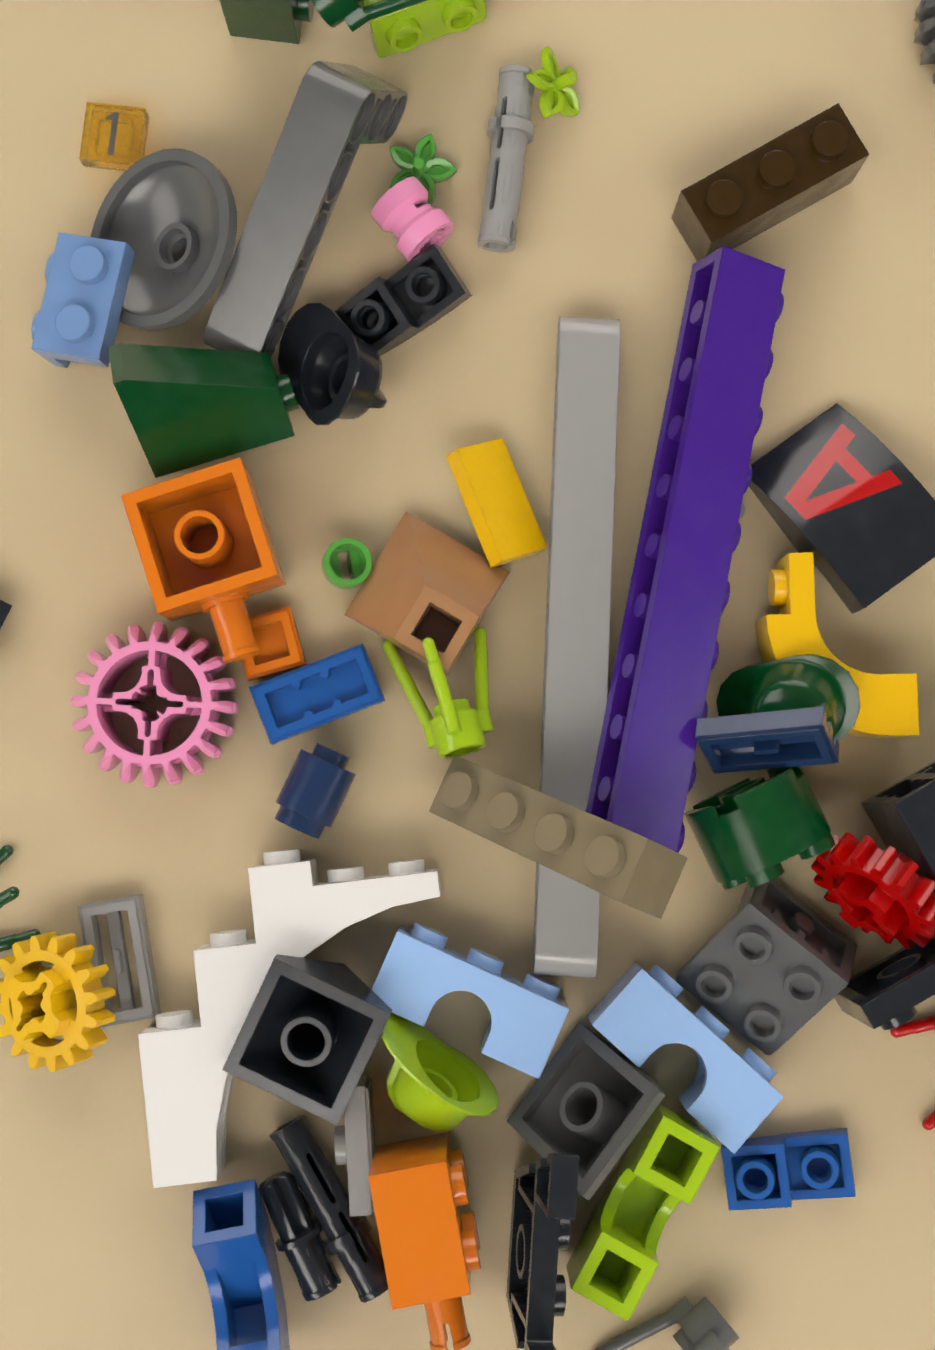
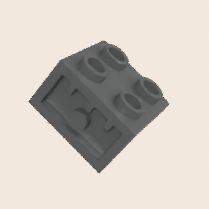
M773 879L752 888L747 883L736 913L679 970L676 981L764 1054L772 1055L849 984L857 945L777 880Z

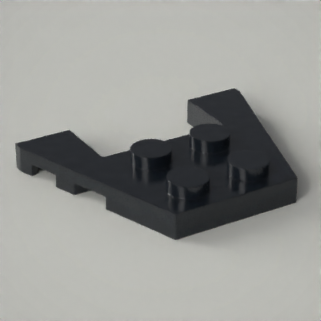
M549 1153L547 1158L537 1159L536 1164L528 1163L514 1170L506 1297L516 1347L520 1349L556 1350L553 1344L554 1316L563 1317L566 1308L565 1278L563 1275H557L558 1250L568 1249L570 1242V1220H576L580 1157L578 1154Z

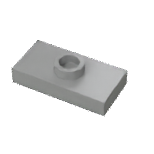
M369 1074L361 1075L345 1108V1125L335 1126L334 1130L336 1165L347 1164L350 1217L372 1215L374 1211L368 1175L376 1144L372 1078H369Z

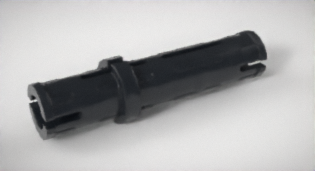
M300 1115L273 1131L269 1136L277 1145L300 1191L305 1196L327 1238L323 1244L330 1255L337 1254L359 1294L360 1301L366 1303L388 1290L384 1261L368 1234L372 1226L366 1216L350 1217L349 1198L308 1126L305 1115Z

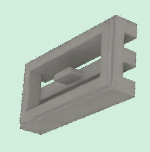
M143 894L79 905L78 911L84 946L91 944L95 948L90 961L93 966L104 964L97 915L106 914L121 1010L112 1012L110 999L105 1000V1008L114 1013L116 1017L114 1022L100 1027L151 1019L161 1014ZM123 910L128 911L142 1007H136L121 916V911ZM106 974L101 978L103 987H108Z

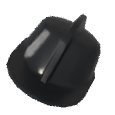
M308 303L298 309L284 329L280 340L278 363L280 376L289 374L297 402L308 418L315 425H329L336 419L359 418L369 408H384L387 399L380 390L382 361L376 349L354 335L339 316L324 304Z

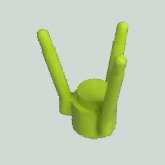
M478 627L475 630V709L470 708L469 701L466 698L452 700L435 642L430 637H426L423 640L422 645L428 662L427 665L439 702L438 705L432 708L434 719L395 645L385 640L382 648L424 729L428 748H436L440 759H451L454 755L461 757L484 749L487 746L484 734L494 731L489 713L486 629Z

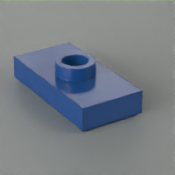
M363 643L249 687L269 742L272 745L386 701Z

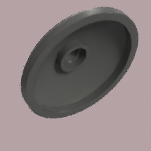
M165 149L145 156L129 167L118 178L107 193L97 213L91 237L126 242L135 251L119 320L130 327L145 331H159L186 321L212 297L229 268L237 234V211L234 196L222 172L213 163L199 154L184 149Z

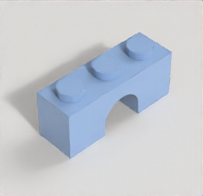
M415 922L411 931L400 926L371 990L392 1009V1013L424 1027L434 1004L445 994L453 991H467L477 995L485 1002L491 1014L489 1025L481 1041V1053L539 1079L570 1010L566 1001L558 997L561 988L531 973H527L524 982L503 973L501 970L505 962L479 949L471 947L468 956L445 946L449 938L448 936L424 924Z
M634 962L587 1015L593 1027L639 1068L656 1049L663 1045L680 1043L693 1048L697 1057V1072L692 1083L678 1099L691 1116L735 1154L783 1099L784 1096L769 1083L777 1073L749 1047L741 1056L729 1047L723 1039L730 1030L703 1006L695 1014L688 1010L676 999L684 989L657 964L649 972H646L638 963Z

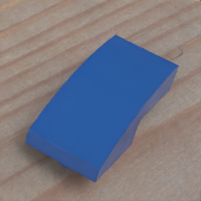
M847 1128L804 1131L747 1139L735 1154L723 1144L721 1146L729 1211L792 1207L793 1200L856 1197Z

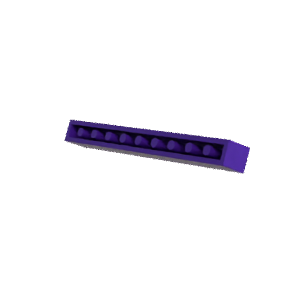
M726 246L718 248L692 265L586 812L646 837L677 853L681 850L685 838L683 816L687 795L696 779L697 769L694 757L697 746V739L695 738L697 719L707 718L708 705L705 700L710 672L716 665L719 655V644L716 639L721 612L726 607L730 596V584L727 580L732 553L737 548L741 537V525L738 521L743 495L747 491L752 478V467L749 462L754 437L759 431L763 419V410L760 407L765 379L773 365L774 356L771 344L775 323L779 319L784 306V296L781 291L785 269Z

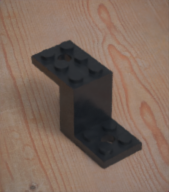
M934 761L863 801L861 804L885 846H892L896 849L897 854L902 852L919 865L916 873L921 878L931 879L935 882ZM935 936L932 940L930 939L926 947L922 948L914 943L911 949L903 947L852 976L849 984L834 997L841 1010L872 1029L881 1026L883 1030H889L911 1020L917 1014L914 1006L935 995Z

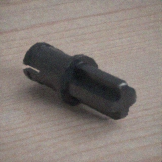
M285 1171L273 1174L259 1185V1190L280 1237L275 1245L278 1251H285L298 1279L297 1281L305 1301L319 1299L338 1287L337 1284L341 1283V1279L328 1256L319 1234L322 1231V1227L318 1220H312L293 1175Z

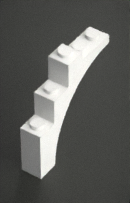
M300 849L263 853L264 864L248 868L255 939H247L246 929L209 934L210 944L202 945L193 951L200 1019L194 1020L193 1010L166 1012L156 1015V1024L150 1025L138 1034L153 1188L217 1181L226 1167V1114L234 1075L222 1069L274 957L280 954L304 958L311 951L354 923L394 906L440 897L441 887L438 868L425 870L424 859H413L388 863L389 874L364 877L363 866L327 870L328 881L319 882L316 858L301 860Z

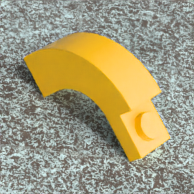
M813 552L788 553L776 562L777 569H771L768 576L769 603L771 606H778V614L765 615L755 621L756 638L763 662L806 654H816L832 659L850 673L859 689L861 707L856 723L847 733L848 735L870 738H897L920 735L917 673H865L855 670L837 659L821 638L816 622Z

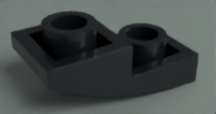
M433 243L390 278H376L334 312L354 335L370 344L381 356L444 317L472 295L441 247Z

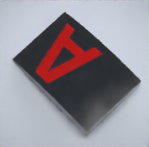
M839 404L833 405L751 465L752 478L749 485L750 489L797 552H813L814 566H817L852 614L869 606L935 557L934 498L872 432Z

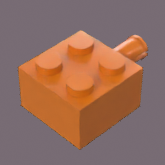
M241 457L121 495L157 613L170 621L182 619L200 612L210 613L223 653L222 658L226 664L241 661L261 653V647L257 643L245 602L250 599V596L284 586L286 582L251 472Z
M448 1132L378 1145L375 1147L368 1179L392 1310L424 1304L431 1339L429 1342L431 1350H448L446 1343L448 1335L445 1324L450 1326L454 1350L465 1348L471 1343V1335L467 1328L462 1296L471 1295V1271L480 1270L481 1263L479 1256L480 1242L474 1211L462 1213L461 1205L469 1204L467 1192L469 1184L463 1150L451 1151Z

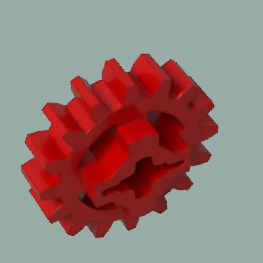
M845 832L841 839L833 835L832 837L836 843L835 846L819 854L811 865V869L817 873L813 879L814 883L828 890L824 895L826 901L840 905L842 910L839 916L855 929L861 927V930L867 934L870 931L876 932L885 943L891 944L894 938H896L906 949H911L914 943L922 948L926 947L930 939L932 940L935 936V894L932 893L935 888L934 880L921 878L916 873L919 865L902 852L897 854L896 849L892 846L887 847L885 851L879 849L872 837L865 836L860 843L850 832Z

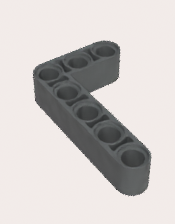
M316 61L311 65L298 88L204 331L203 340L205 344L216 350L269 353L270 357H272L359 145L386 143L396 131L406 108L408 94L405 91L354 65Z

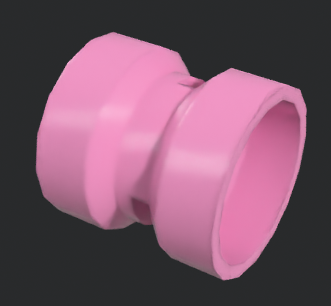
M414 176L406 178L390 188L378 200L371 212L373 220L382 231L394 233L397 239V249L408 263L433 243L440 247L454 229V223L442 209L433 208L431 204H428V191L418 178Z

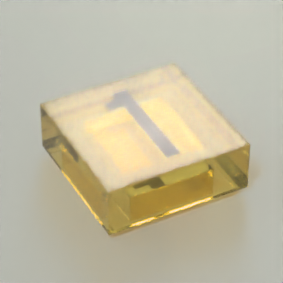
M87 102L79 156L83 166L126 171L134 163L144 158L149 115L146 109Z

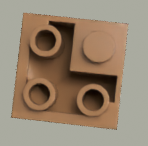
M405 512L344 615L427 664L422 642L426 637L432 638L442 662L444 673L449 676L506 580L509 571L501 566L491 568L487 558L412 514Z

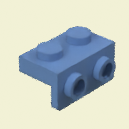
M59 232L55 251L49 256L46 263L45 278L47 284L41 310L35 314L31 328L33 339L31 349L54 366L67 368L70 361L109 367L108 347L114 345L135 251L126 242Z

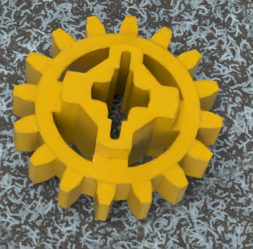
M53 931L31 936L28 940L16 942L12 945L14 955L0 958V968L6 974L4 978H0V1015H3L5 1021L0 1027V1037L12 1035L15 1041L10 1054L13 1057L29 1053L28 1063L31 1069L47 1065L50 1072H55L91 1059L93 1057L92 1048L104 1045L108 1040L100 1026L115 1021L116 1015L105 1008V1000L115 996L116 991L111 987H103L101 978L105 976L109 968L107 964L93 966L90 961L95 948L91 944L76 948L77 939L76 934L73 933L57 936L56 932ZM46 961L54 965L44 967L41 963ZM61 1035L64 1038V1040H59L54 1037Z

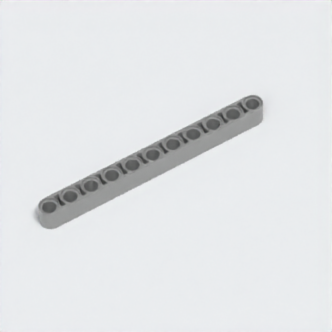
M559 317L556 351L539 792L586 811L608 693L621 326L620 319ZM536 863L533 975L595 978L598 962L600 893Z

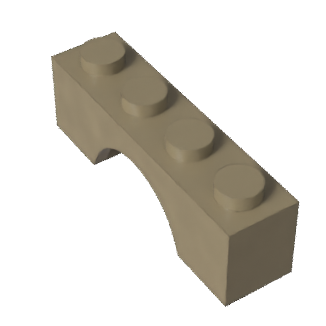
M456 755L452 758L429 812L618 902L660 919L664 914L688 859L646 837Z

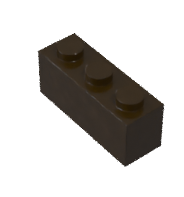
M838 103L681 190L671 218L696 261H699L722 246L731 249L740 246L849 185L868 158L869 153Z

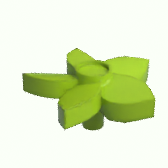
M548 46L541 50L543 69L532 71L525 77L542 91L539 106L544 119L558 112L567 117H574L579 114V99L576 91L571 87L577 82V71L571 66L559 70L556 57Z

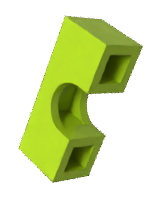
M661 1104L657 1106L632 1141L566 1265L571 1290L622 1319L629 1321L659 1265L656 1250L668 1218L681 1201L688 1205L691 1204L720 1149V1146L708 1130Z

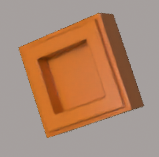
M290 606L250 617L257 643L261 647L262 652L242 660L247 681H255L307 665L293 610Z

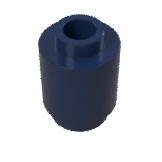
M319 743L316 744L312 753L300 749L276 800V803L281 806L275 819L297 831L319 839L325 826L332 827L356 774L345 769L350 758Z

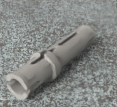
M511 64L500 68L495 115L488 122L487 136L491 139V152L478 246H483L482 249L492 252L507 253L515 250L516 225L520 207L525 154L527 152V144L533 141L535 125L530 121L535 86L525 77L528 73L532 72V69L524 65Z

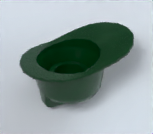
M816 654L794 655L748 665L736 670L721 684L716 700L718 716L824 706L827 712V722H831L833 737H837V740L843 739L854 727L861 707L859 689L850 673L834 660Z

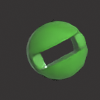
M342 538L333 542L322 558V571L325 578L332 585L341 589H352L362 584L372 568V557L368 548L360 541L352 538ZM339 552H347L350 580L341 578L338 559Z

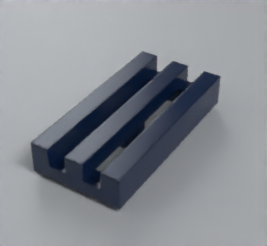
M824 706L697 719L695 738L713 773L838 763L839 742L837 737H833V727L831 722H827V712Z

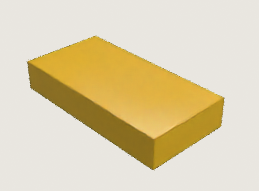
M503 438L457 448L446 456L491 568L536 555L548 548Z

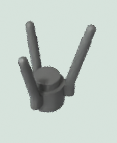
M684 1296L669 1311L615 1337L595 1350H625L676 1323L681 1328L673 1335V1338L683 1350H730L729 1347L739 1339V1336L706 1297L693 1306Z

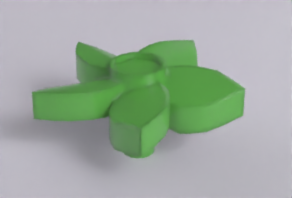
M431 133L419 140L415 147V154L405 147L389 146L393 162L402 169L392 179L390 188L398 182L414 176L418 178L428 191V204L432 205L435 198L434 182L447 181L457 173V169L446 159L435 158L436 146Z

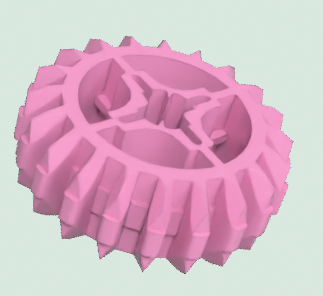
M154 622L150 629L149 641H147L145 632L140 626L136 624L130 625L127 632L128 646L118 636L110 634L106 637V644L112 655L107 658L105 655L94 650L88 653L89 661L98 667L95 675L86 672H78L75 675L77 682L90 687L88 696L75 695L71 697L72 706L88 709V716L75 720L73 727L75 731L93 730L95 733L82 745L85 753L93 754L106 748L98 764L101 770L111 771L122 761L119 772L120 781L132 783L142 768L144 786L157 787L161 777V769L163 768L169 784L177 785L182 783L183 779L181 763H184L192 774L200 775L205 771V768L197 755L198 752L203 751L207 756L215 759L222 755L223 751L210 740L214 733L224 737L233 736L234 728L218 722L220 713L235 714L239 711L237 703L220 701V694L230 692L237 687L236 681L233 678L215 680L214 676L221 672L227 664L224 663L220 655L203 662L210 651L211 643L204 638H200L188 648L190 630L179 626L173 632L168 642L166 625L162 622ZM168 656L178 658L189 667L198 681L202 697H190L176 692L172 684V672L167 670ZM148 658V666L142 667L140 681L134 688L126 692H113L117 681L129 667L138 661ZM156 689L157 696L166 698L170 702L183 704V706L167 707L165 713L157 711L159 718L155 720L153 713L144 711L143 708L129 705V703H144L146 697L154 698L151 692ZM111 712L129 714L134 718L138 728V739L144 740L143 754L132 749L122 740L114 727ZM200 716L197 726L189 738L177 748L162 754L163 742H168L170 728L174 722L182 717Z

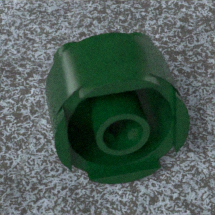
M801 766L766 770L770 779L765 781L764 777H759L750 781L747 778L700 801L693 806L694 810L684 813L716 881L721 883L725 890L745 882L748 883L750 888L762 885L785 872L781 862L799 854L801 860L809 859L835 846L836 843L830 833L831 828Z

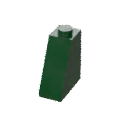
M122 343L108 347L113 384L155 478L295 436L289 412L299 409L289 374L277 377L269 353Z

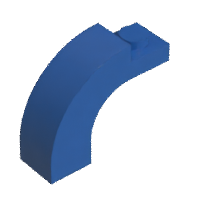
M251 1179L193 1191L192 1247L204 1272L210 1293L217 1350H290L286 1307L276 1248L267 1211L256 1180Z

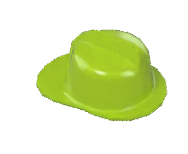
M391 1012L381 1037L388 1051L394 1057L386 1082L388 1095L399 1111L425 1128L436 1132H447L460 1125L470 1115L488 1116L497 1110L499 1096L496 1087L482 1068L471 1058L442 1042L425 1027Z

